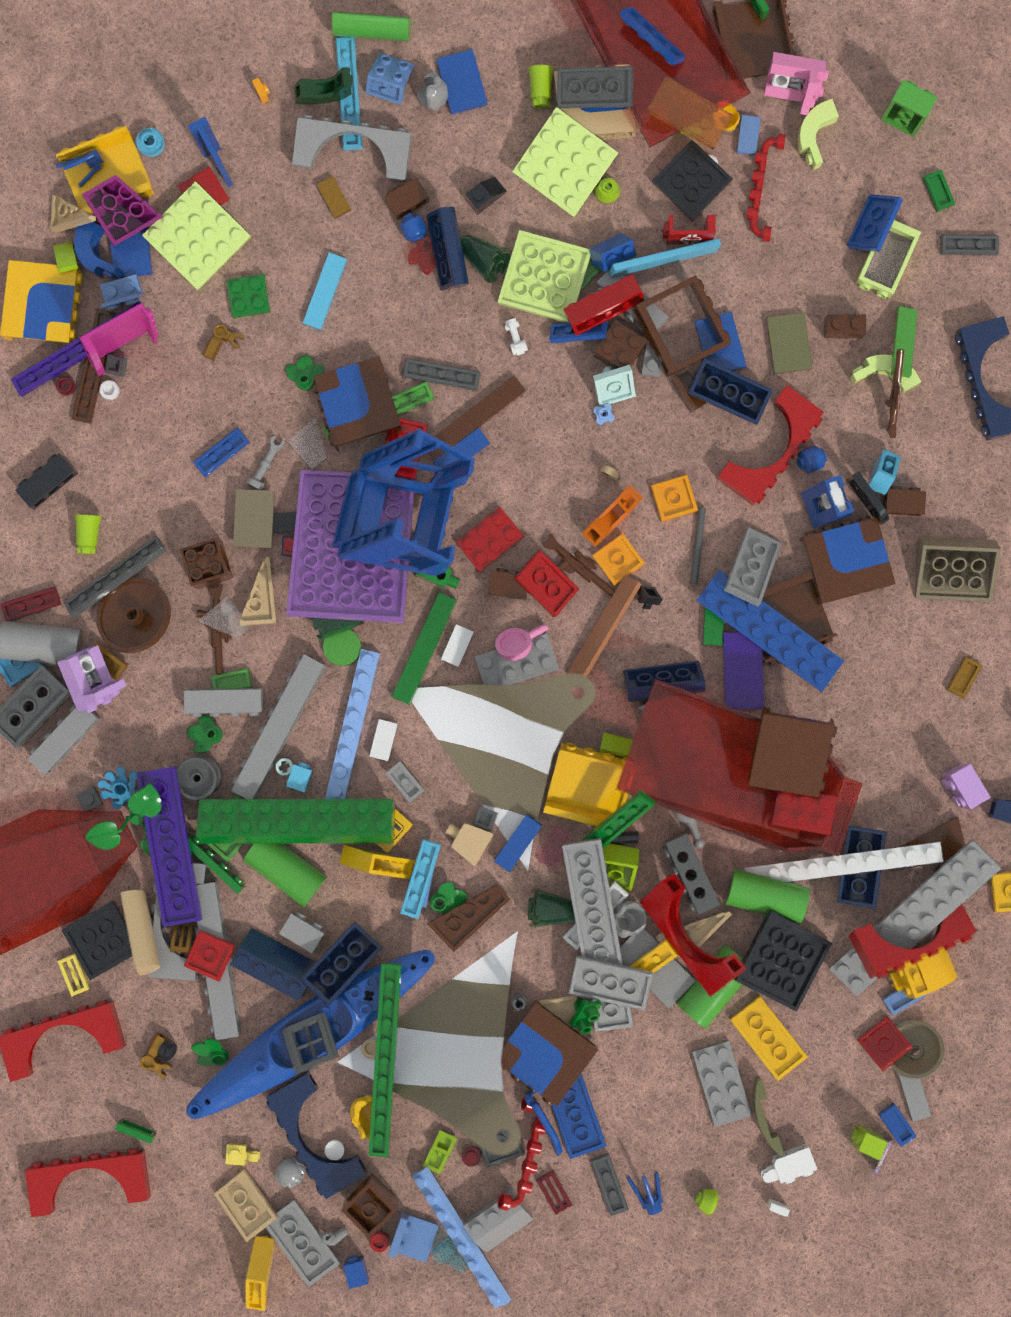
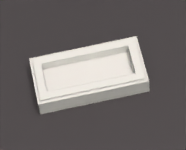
M456 624L441 660L459 667L474 632Z
M379 719L370 757L389 761L397 723Z

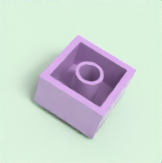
M961 763L942 774L944 778L942 783L947 790H951L954 795L952 800L957 807L972 809L991 798L971 764Z

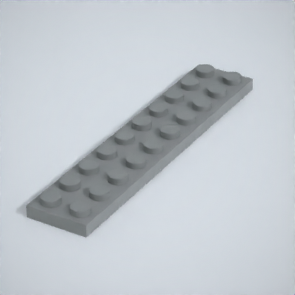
M601 838L562 844L581 955L623 965ZM589 998L590 1002L596 1001L595 999ZM600 1001L602 1005L598 1009L600 1017L594 1022L595 1032L634 1027L631 1007Z
M971 839L873 928L888 943L900 948L911 949L1001 869V866ZM853 946L829 967L856 996L877 979V976L869 978Z

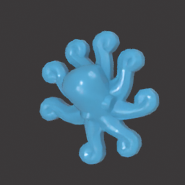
M119 766L116 769L117 777L114 772L107 771L105 779H101L98 782L99 788H107L101 791L100 797L102 799H107L108 797L119 799V801L114 800L111 806L114 809L121 808L126 801H129L131 795L137 791L134 788L137 779L136 773L138 772L131 771L129 774L130 781H128L123 766Z

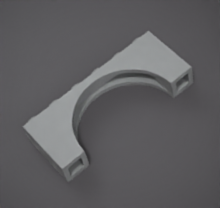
M303 115V118H297L292 165L313 169L319 152L329 141L341 135L356 134L370 139L379 147L385 159L386 178L388 180L405 182L408 176L412 134L408 133L407 129L397 128V131L389 130L390 127L378 126L377 129L371 128V125L366 123H359V126H355L350 121L341 120L340 123H334L333 119L322 118V121L314 120L313 116Z
M193 862L196 884L206 883L208 866L203 862ZM154 884L153 893L156 894V901L152 904L154 921L151 922L160 968L149 973L148 977L195 981L198 979L199 973L184 967L188 956L173 951V953L169 952L171 942L162 925L156 884Z

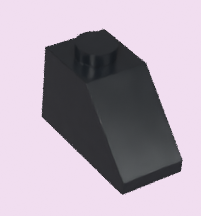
M496 177L477 184L465 194V198L469 206L479 215L504 195L507 190Z

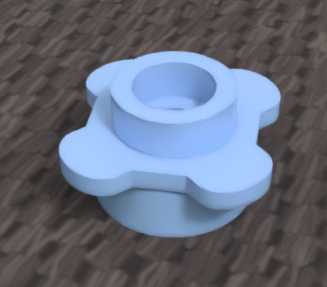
M610 404L594 408L593 412L596 414L597 424L602 425L608 421H614L615 416L611 412L612 406Z

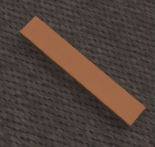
M627 575L624 576L566 674L575 673L588 676L642 585L640 582Z

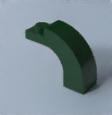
M342 67L334 76L326 79L300 78L294 85L295 103L304 105L327 104L347 98L351 95L353 83L350 68Z

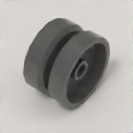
M199 755L189 758L181 763L177 769L181 794L188 799H204L215 793L222 784L223 774L221 767L216 760L209 756Z

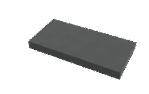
M634 66L558 68L557 108L633 107Z

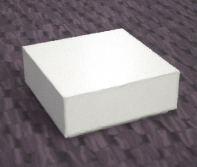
M769 1198L767 1203L769 1210L788 1217L789 1207Z

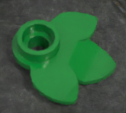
M307 354L301 356L296 365L288 364L286 366L288 378L294 381L299 389L304 391L313 387L314 376L324 372L323 365H314L312 358Z
M202 715L199 717V724L190 726L186 731L188 738L195 741L193 749L195 753L209 751L212 744H217L223 737L221 728L214 724L213 719ZM214 731V736L211 738L210 734Z
M446 882L439 887L437 893L431 896L430 906L433 910L444 914L463 903L468 895L462 890L454 889L453 882ZM441 899L443 900V902L441 904L436 903V900Z
M206 1038L205 1042H198L191 1046V1050L200 1056L197 1060L199 1065L211 1066L214 1064L221 1066L229 1058L228 1051L222 1048L220 1042L212 1038Z

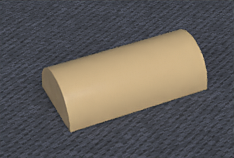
M143 890L121 892L134 967L140 976L152 973L160 968V962L146 892Z

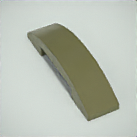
M758 1076L755 1078L753 1086L755 1117L769 1145L777 1154L784 1156L778 1134L776 1132L770 1134L760 1101L768 1098L762 1079Z

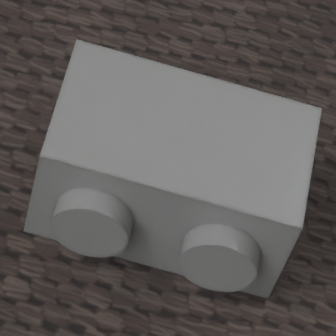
M299 911L297 913L292 912L279 934L313 953L326 933L323 930L324 926L316 921L311 923L306 920L307 916Z

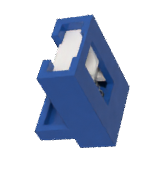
M841 475L824 480L801 493L813 529L853 515L854 509L851 501H847L843 490L845 485Z

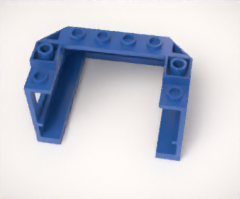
M420 429L364 454L361 458L359 469L353 471L349 476L332 544L333 547L339 549L338 558L432 576L446 572L448 566L454 560L455 546L451 545L441 549V545L445 536L446 523L449 519L453 492L455 488L466 484L468 477L474 471L475 459ZM437 448L459 458V460L443 467L410 461ZM400 466L435 473L428 484L394 477ZM387 488L423 495L412 540L401 536L404 521L398 518L379 525ZM392 559L409 561L412 566L401 565L386 561Z

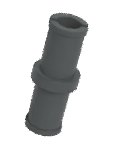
M518 992V994L515 993L512 997L511 1003L514 1009L520 1011V1009L523 1010L525 1008L527 1000L524 994Z

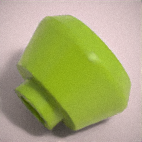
M602 178L595 186V195L603 203H612L620 195V186L613 178Z
M702 1189L701 1192L698 1191L695 1197L697 1208L705 1215L712 1214L717 1206L719 1194L716 1189Z

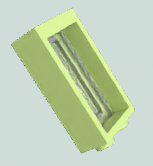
M894 220L881 251H869L856 280L859 288L865 291L872 290L876 292L878 297L883 299L891 298L921 232Z

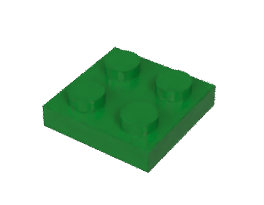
M264 274L227 280L233 319L271 313Z

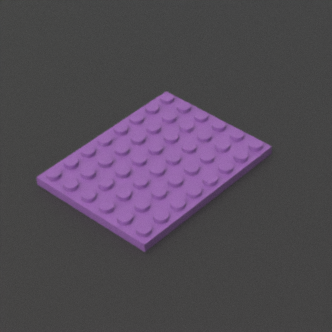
M301 470L287 616L404 623L408 571L338 558L339 549L332 545L351 473ZM394 475L395 478H400V479H406V480L415 481V480H413V479H408V478L399 477V476H395V475ZM387 488L379 525L396 518L404 521L401 536L408 540H411L414 492ZM392 559L386 561L409 566V561Z

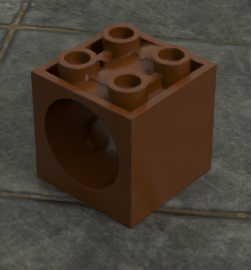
M218 538L180 549L191 587L200 589L234 578L224 544Z
M371 1173L345 1199L341 1211L369 1239L397 1211L399 1199Z

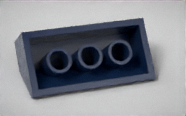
M251 928L230 965L299 1001L307 988L300 979L316 961Z

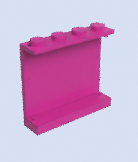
M141 303L80 337L88 360L98 376L105 373L100 358L148 332L155 344L158 343L157 336L159 334L155 325L154 315L149 307L145 309Z

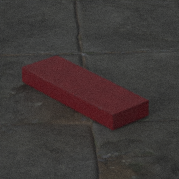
M54 586L0 603L5 621H12L60 606L62 603L57 587Z

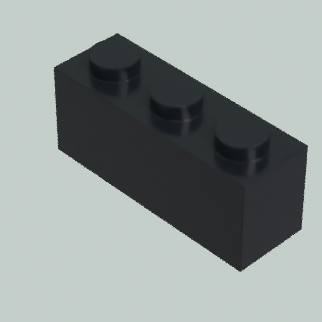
M60 453L52 455L47 460L48 463L35 469L32 473L33 475L29 479L22 480L18 484V488L15 489L29 508L35 510L78 474Z

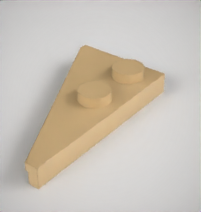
M52 195L50 231L57 233L96 221V216L60 196Z
M270 557L263 558L238 626L276 623Z
M727 911L683 927L693 943L700 947L732 914ZM663 933L658 935L663 941L667 939Z

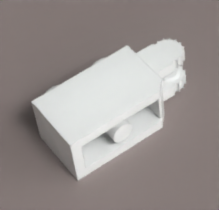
M805 1143L784 1151V1156L774 1155L771 1160L772 1165L762 1169L760 1176L767 1183L779 1180L780 1183L789 1184L794 1182L795 1178L799 1176L807 1177L812 1175L813 1171L817 1170L811 1151Z

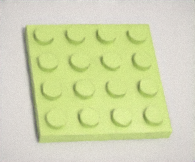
M556 107L512 173L575 217L618 152Z
M196 181L162 215L163 218L156 221L142 235L197 290L251 238Z
M519 230L498 304L569 323L563 309L569 304L578 301L591 258L589 249Z

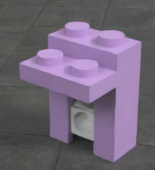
M98 645L85 648L57 662L78 712L86 711L90 713L97 710L98 705H106L112 702L111 698L117 696L121 692L120 689L126 686L124 679L112 681Z

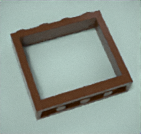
M696 275L637 304L632 309L666 377L715 354L731 344L728 332L724 331L721 325L720 316L713 309L711 298L704 292L703 282ZM691 286L719 344L675 366L646 307Z

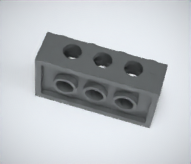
M41 665L0 708V734L15 748H22L71 697L66 683L48 666ZM44 688H46L48 691L46 697L42 695V691ZM31 702L34 703V709L32 711H30L29 704ZM18 716L21 719L19 725L16 724V718Z
M681 832L662 841L664 846L661 848L665 857L670 858L672 861L670 868L673 874L675 873L676 876H679L681 883L686 888L683 893H687L689 897L686 899L690 910L700 915L719 906L720 903L687 833ZM684 851V859L678 861V853ZM692 869L693 875L690 878H686L685 873ZM697 887H701V893L695 896L694 890Z

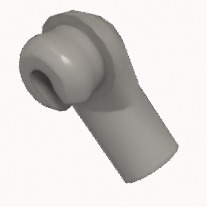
M341 1227L336 1232H323L320 1240L325 1245L334 1246L345 1238L348 1232L344 1227Z

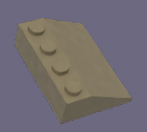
M919 537L916 556L915 598L992 602L1001 552L997 541Z

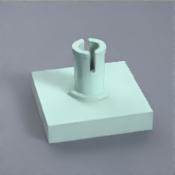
M630 365L617 369L607 366L603 369V373L593 376L599 407L636 397Z

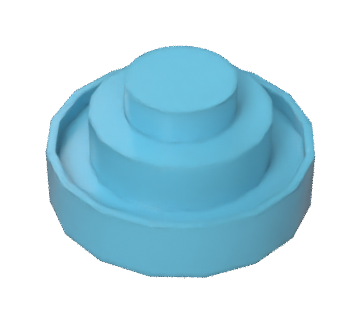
M146 128L138 134L136 145L144 156L156 157L163 152L165 140L158 130Z

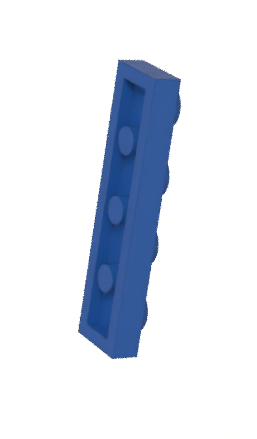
M633 6L622 9L619 16L624 19V23L637 31L640 38L645 39L651 44L653 50L664 56L667 63L676 65L684 61L686 55Z

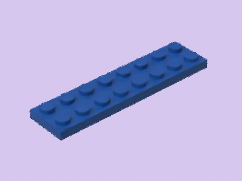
M719 569L696 601L815 689L822 692L844 663V660L762 601L757 607L724 591L728 575Z

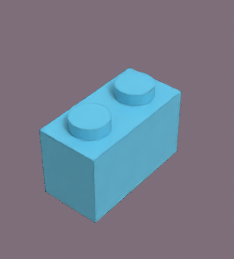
M885 449L882 450L873 465L868 483L873 491L884 495L887 493L896 478L900 456Z

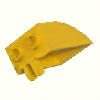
M941 949L939 954L931 958L924 956L922 957L923 960L919 963L912 965L910 962L905 964L906 967L902 970L890 972L888 979L892 980L891 986L897 992L903 990L907 998L916 999L953 982L958 976L948 951Z

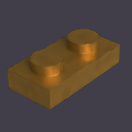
M96 642L94 646L98 645L110 676L115 680H119L129 664L103 644Z

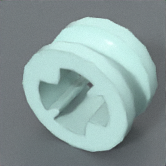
M287 758L280 759L276 763L277 772L283 776L289 775L293 762ZM283 761H286V764L289 763L290 767L287 768L288 772L280 770V766L283 765Z

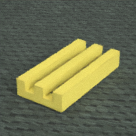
M75 954L57 961L71 997L91 989ZM71 959H73V961H74V963H75V966H76V968H77V971H78V973H79V976H80L81 981H82L83 986H84L83 988H82V986H81V984H80V981H79V979H78V976H77V974H76V971H75V969H74V966H73V964H72ZM66 961L78 990L76 991L64 965Z

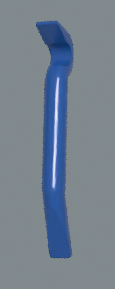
M527 1092L525 1094V1101L534 1110L552 1140L556 1155L559 1156L563 1150L558 1135L540 1105L533 1099L532 1096L536 1092Z

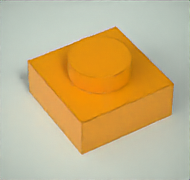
M259 77L252 80L262 104L268 102L267 94L270 92L266 83H261Z

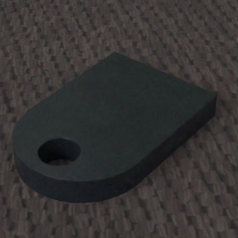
M859 471L846 479L872 517H877L879 524L883 525L889 521L886 509Z

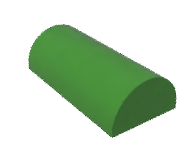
M348 12L332 13L333 36L410 41L411 17Z
M253 844L243 860L303 908L307 906L328 878L286 844Z
M734 869L724 897V904L764 915L767 914L768 910H771L792 922L801 924L807 910L810 888Z
M725 944L716 954V957H727L735 952ZM735 953L739 960L742 962L743 959L737 953ZM695 979L696 982L680 997L676 1004L694 1021L706 1029L740 989L742 984L733 980L710 997L699 981Z

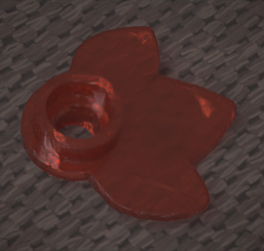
M427 236L419 239L417 246L408 255L409 264L414 265L418 263L425 275H429L435 267L431 238ZM423 243H428L430 248L424 249Z

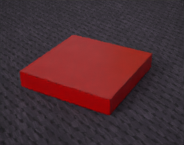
M210 166L177 185L183 194L196 181L219 205L230 200Z
M199 930L184 967L220 982L236 945L203 930Z
M887 1016L857 1039L858 1043L882 1072L913 1048Z

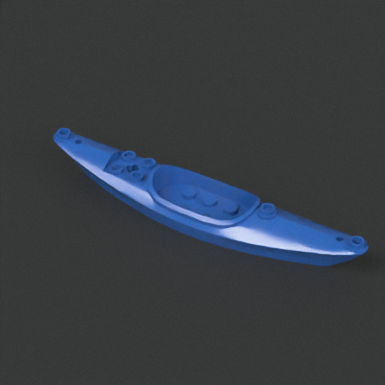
M425 949L413 952L388 962L402 964L400 998L434 964L435 956L431 951ZM381 965L359 974L330 1006L325 1005L317 997H314L272 1025L233 1058L195 1095L187 1105V1115L192 1119H199L217 1113L296 1076L297 1074H295L282 1029L326 1012L337 1050L360 1034L378 1019ZM367 990L374 992L373 999L367 998ZM318 1023L308 1026L312 1040L321 1037ZM304 1028L294 1032L298 1046L308 1042ZM323 1040L313 1044L317 1058L327 1054ZM310 1046L300 1049L304 1063L314 1060Z

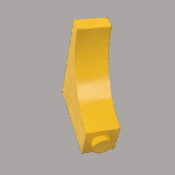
M351 845L343 846L340 864L366 873L405 879L411 878L416 862L413 859L379 853Z
M255 1236L246 1275V1308L265 1311L269 1276L275 1248V1239L268 1236Z

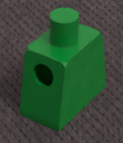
M450 568L442 573L441 579L437 578V575L432 576L416 572L414 576L441 588H445L448 585L456 589L460 578L451 575L452 569Z

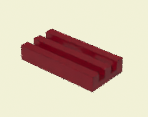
M554 1170L537 1179V1183L555 1215L559 1214L560 1211L566 1210L567 1207L573 1206ZM552 1176L566 1201L565 1204L562 1203L549 1177ZM542 1181H546L560 1207H556Z

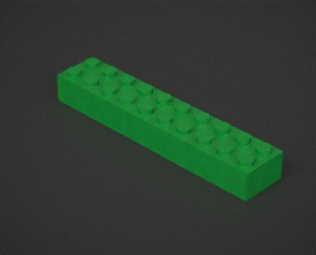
M199 799L196 837L201 844L394 843L395 804L393 799Z

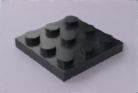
M691 140L652 180V183L693 222L732 182L733 178L699 145Z
M114 900L62 930L89 980L132 957L126 921Z

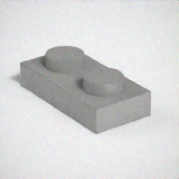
M647 340L641 375L660 378L662 367Z
M401 761L385 773L409 803L425 791Z

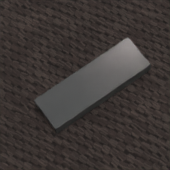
M941 235L940 255L997 256L999 254V235Z
M609 1153L590 1159L610 1216L629 1210Z

